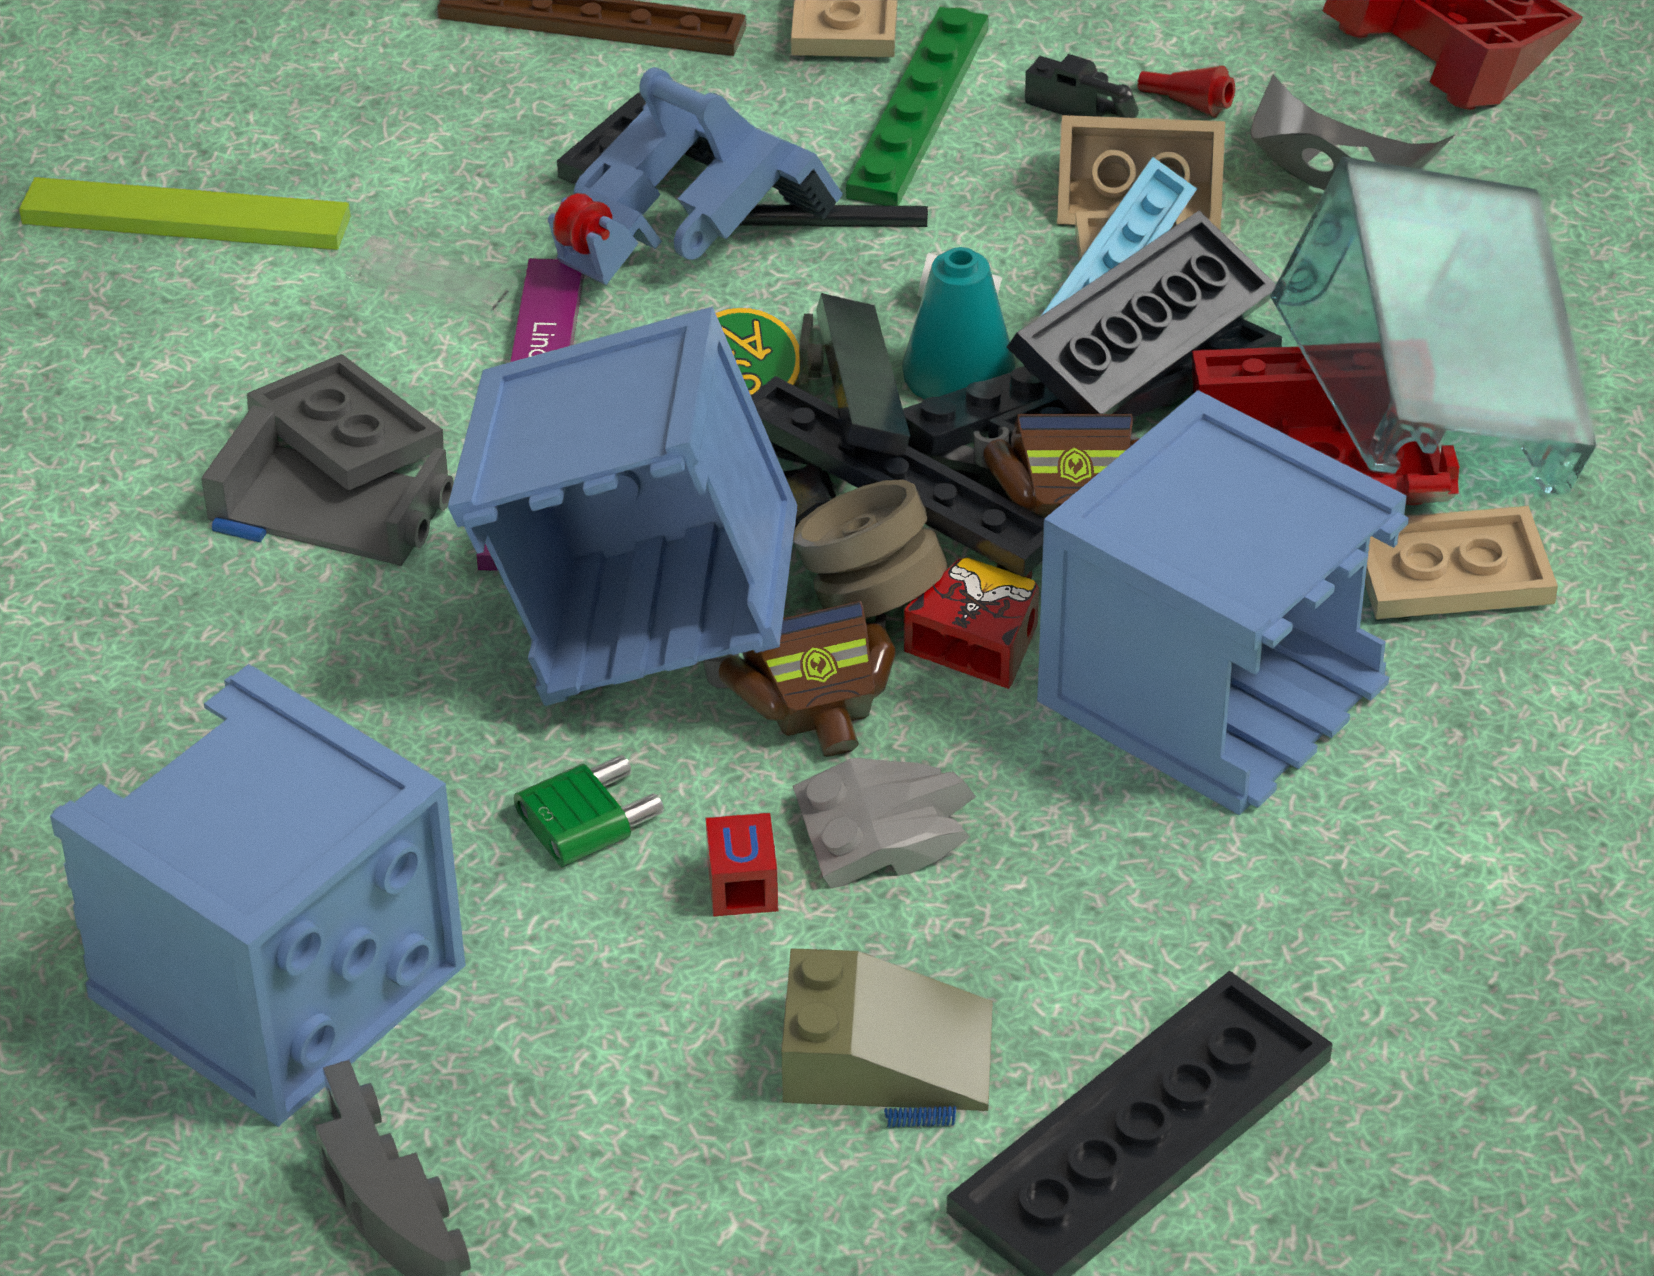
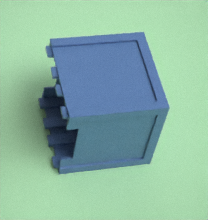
M713 306L482 371L448 509L457 527L464 526L476 553H482L485 544L531 637L532 642L528 660L537 676L535 688L544 706L567 701L568 696L579 694L582 691L640 679L645 675L695 665L700 661L728 654L735 655L755 650V653L780 647L797 503Z
M1196 391L1044 519L1037 701L1238 815L1250 805L1257 808L1260 807L1277 790V783L1274 781L1289 766L1292 765L1300 769L1317 752L1318 745L1314 743L1323 734L1332 738L1349 722L1350 714L1347 712L1362 697L1371 701L1389 684V677L1385 675L1386 663L1383 662L1386 642L1361 629L1360 622L1370 537L1372 536L1393 548L1397 545L1399 532L1408 525L1409 517L1404 515L1406 495L1200 391Z
M248 664L235 675H230L224 680L225 688L204 703L206 710L223 719L224 722L124 799L99 783L76 802L70 800L63 806L57 807L53 810L50 818L54 835L60 838L66 861L64 867L67 882L72 890L77 928L81 933L85 952L83 958L87 977L89 978L85 982L88 998L279 1127L325 1087L323 1067L350 1060L352 1064L464 968L466 964L446 783Z

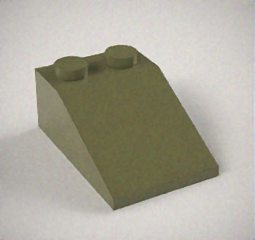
M791 948L781 1050L783 1103L901 1108L926 1107L927 1109L929 1107L933 1109L934 1106L937 1109L939 1106L942 1109L944 1106L948 1109L951 1106L952 1110L956 1106V1110L988 1111L993 1001L860 951Z

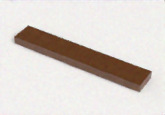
M440 0L437 6L438 19L728 56L735 55L746 30V15L740 13L636 0Z

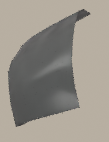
M1274 74L1259 104L1250 131L1251 137L1257 145L1287 173L1313 188L1348 195L1383 192L1403 183L1427 165L1455 136H1450L1436 143L1410 144L1348 126L1314 111L1293 96ZM1337 145L1368 147L1381 171L1380 179L1378 180L1366 168L1338 148ZM1320 152H1324L1331 158L1334 165L1332 170L1321 171L1310 166L1308 162Z

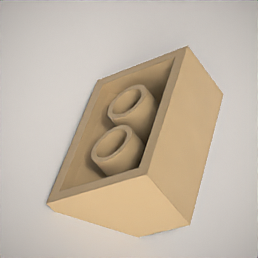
M1062 115L1057 225H1075L1076 212L1115 211L1151 158L1154 157L1197 188L1184 208L1186 218L1200 211L1221 230L1225 121Z

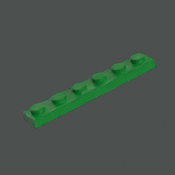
M940 6L846 183V199L878 205L900 204L988 31L989 15L970 12L960 7L946 8Z

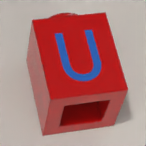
M758 813L705 818L707 862L713 917L778 912V873L771 814Z

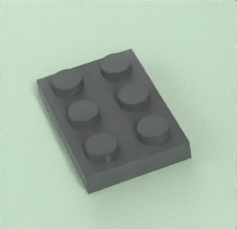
M343 354L247 393L248 411L253 405L274 410L278 436L347 490L365 485L371 480L405 465L413 464L419 459L430 455L434 447L444 449L442 428Z

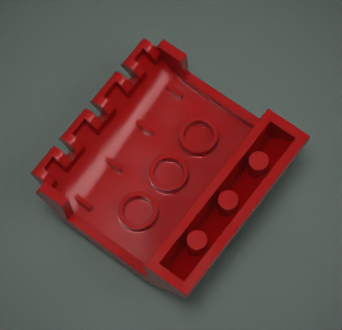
M1423 341L1192 351L1194 393L1200 391L1406 495V505L1448 502L1459 494L1458 477L1460 466L1454 445H1441L1440 453L1429 415L1433 374Z

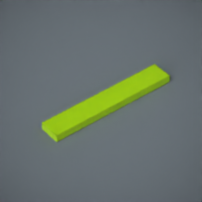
M34 177L19 208L21 223L27 225L331 250L339 249L351 218L349 202Z

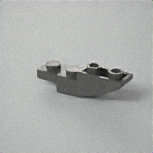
M350 1060L323 1067L328 1106L333 1120L315 1125L321 1167L334 1196L352 1224L385 1260L405 1276H461V1272L470 1270V1258L460 1229L448 1231L443 1218L449 1217L450 1214L446 1195L439 1177L426 1178L416 1152L399 1157L391 1133L379 1136L375 1125L382 1123V1117L372 1084L359 1085Z

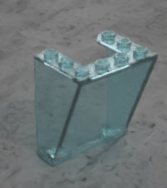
M1342 156L1270 298L1369 470L1395 474L1400 466L1395 454L1401 446L1411 441H1417L1424 453L1433 454L1447 430L1525 441L1521 449L1532 467H1538L1534 478L1543 493L1558 495L1569 493L1597 447L1542 201L1537 190Z

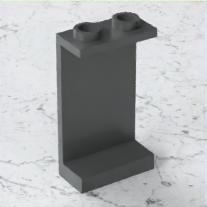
M255 405L251 407L201 477L209 520H214L218 517L266 529L267 534L400 566L403 565L414 547L420 548L424 545L429 533L430 521L438 509L445 510L448 507L454 484L453 477L448 475L446 450L434 447L416 477L389 472L371 480L365 485L347 490L296 449L279 446L274 410Z

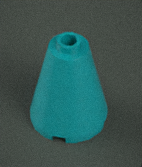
M952 248L938 255L932 262L902 363L905 383L915 395L922 399L939 397L963 389L973 382L986 381L1010 373L1016 368L1014 355L1006 348L1010 340L989 262L984 256L969 248Z

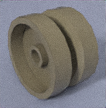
M885 480L865 485L837 496L816 508L800 521L794 530L793 542L805 569L818 573L813 580L814 590L823 609L861 601L865 618L876 616L904 605L926 592L941 579L948 567L946 557L936 533L923 527L927 521V515L915 484L906 480Z

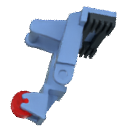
M652 67L643 74L639 84L641 96L646 101L643 107L644 110L579 177L575 184L574 194L561 200V205L556 214L552 213L548 217V223L558 253V260L562 264L607 285L639 244L637 241L654 249L662 242L643 214L661 195L656 189L658 183L684 154L708 166L678 198L689 216L680 224L675 233L674 249L677 254L688 260L699 258L718 236L727 239L771 187L779 190L778 192L784 196L785 202L822 219H825L843 194L815 153L751 125L722 96L716 93L704 95L673 81L666 71Z

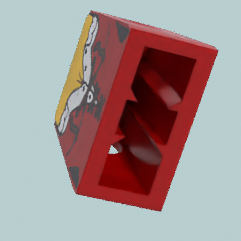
M968 557L958 559L944 572L938 582L926 592L916 597L905 608L904 652L1009 689L1014 682L1038 624L1039 586L1032 580V571L1025 577H1022L1000 564L994 567Z

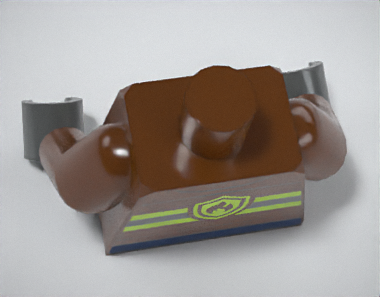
M1018 414L1011 437V445L1009 444V429L1007 427H999L998 437L992 439L982 437L980 431L973 432L974 461L977 465L990 469L993 476L1013 502L1046 518L1140 438L1131 434L1132 414Z
M857 601L783 618L780 647L755 653V650L743 652L744 659L739 654H728L725 657L704 660L703 665L706 679L712 686L717 688L729 687L765 719L776 721L785 735L791 736L815 730L823 755L830 757L851 752L859 745L852 721L869 716L873 699L885 691L896 652L885 630L886 615L884 613L876 615L875 623H866L862 602Z

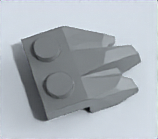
M851 758L793 785L822 875L831 889L845 886L889 864H892L898 876L911 874L940 860L970 838L955 819L948 818L976 797L968 785L953 771L941 773V768L915 762Z

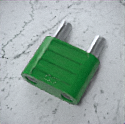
M623 755L591 769L585 764H580L514 794V804L518 815L561 868L630 837L631 827L662 814L664 810L661 799L655 793L621 807L604 787L631 774L630 763Z

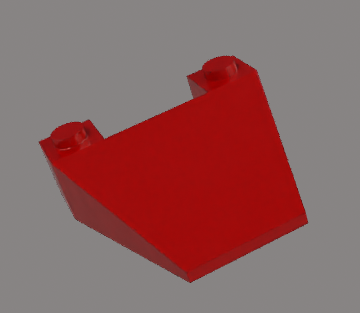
M1326 0L1322 12L1340 23L1339 29L1348 35L1366 38L1368 34L1391 32L1437 62L1429 83L1446 93V100L1449 103L1466 110H1474L1476 106L1500 104L1572 33L1583 19V16L1557 0Z

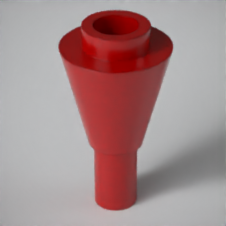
M1224 65L1173 72L1172 74L1141 71L1137 81L1138 90L1141 92L1168 95L1169 98L1214 118L1218 116L1223 108L1228 109L1235 97V81L1230 77L1229 71Z

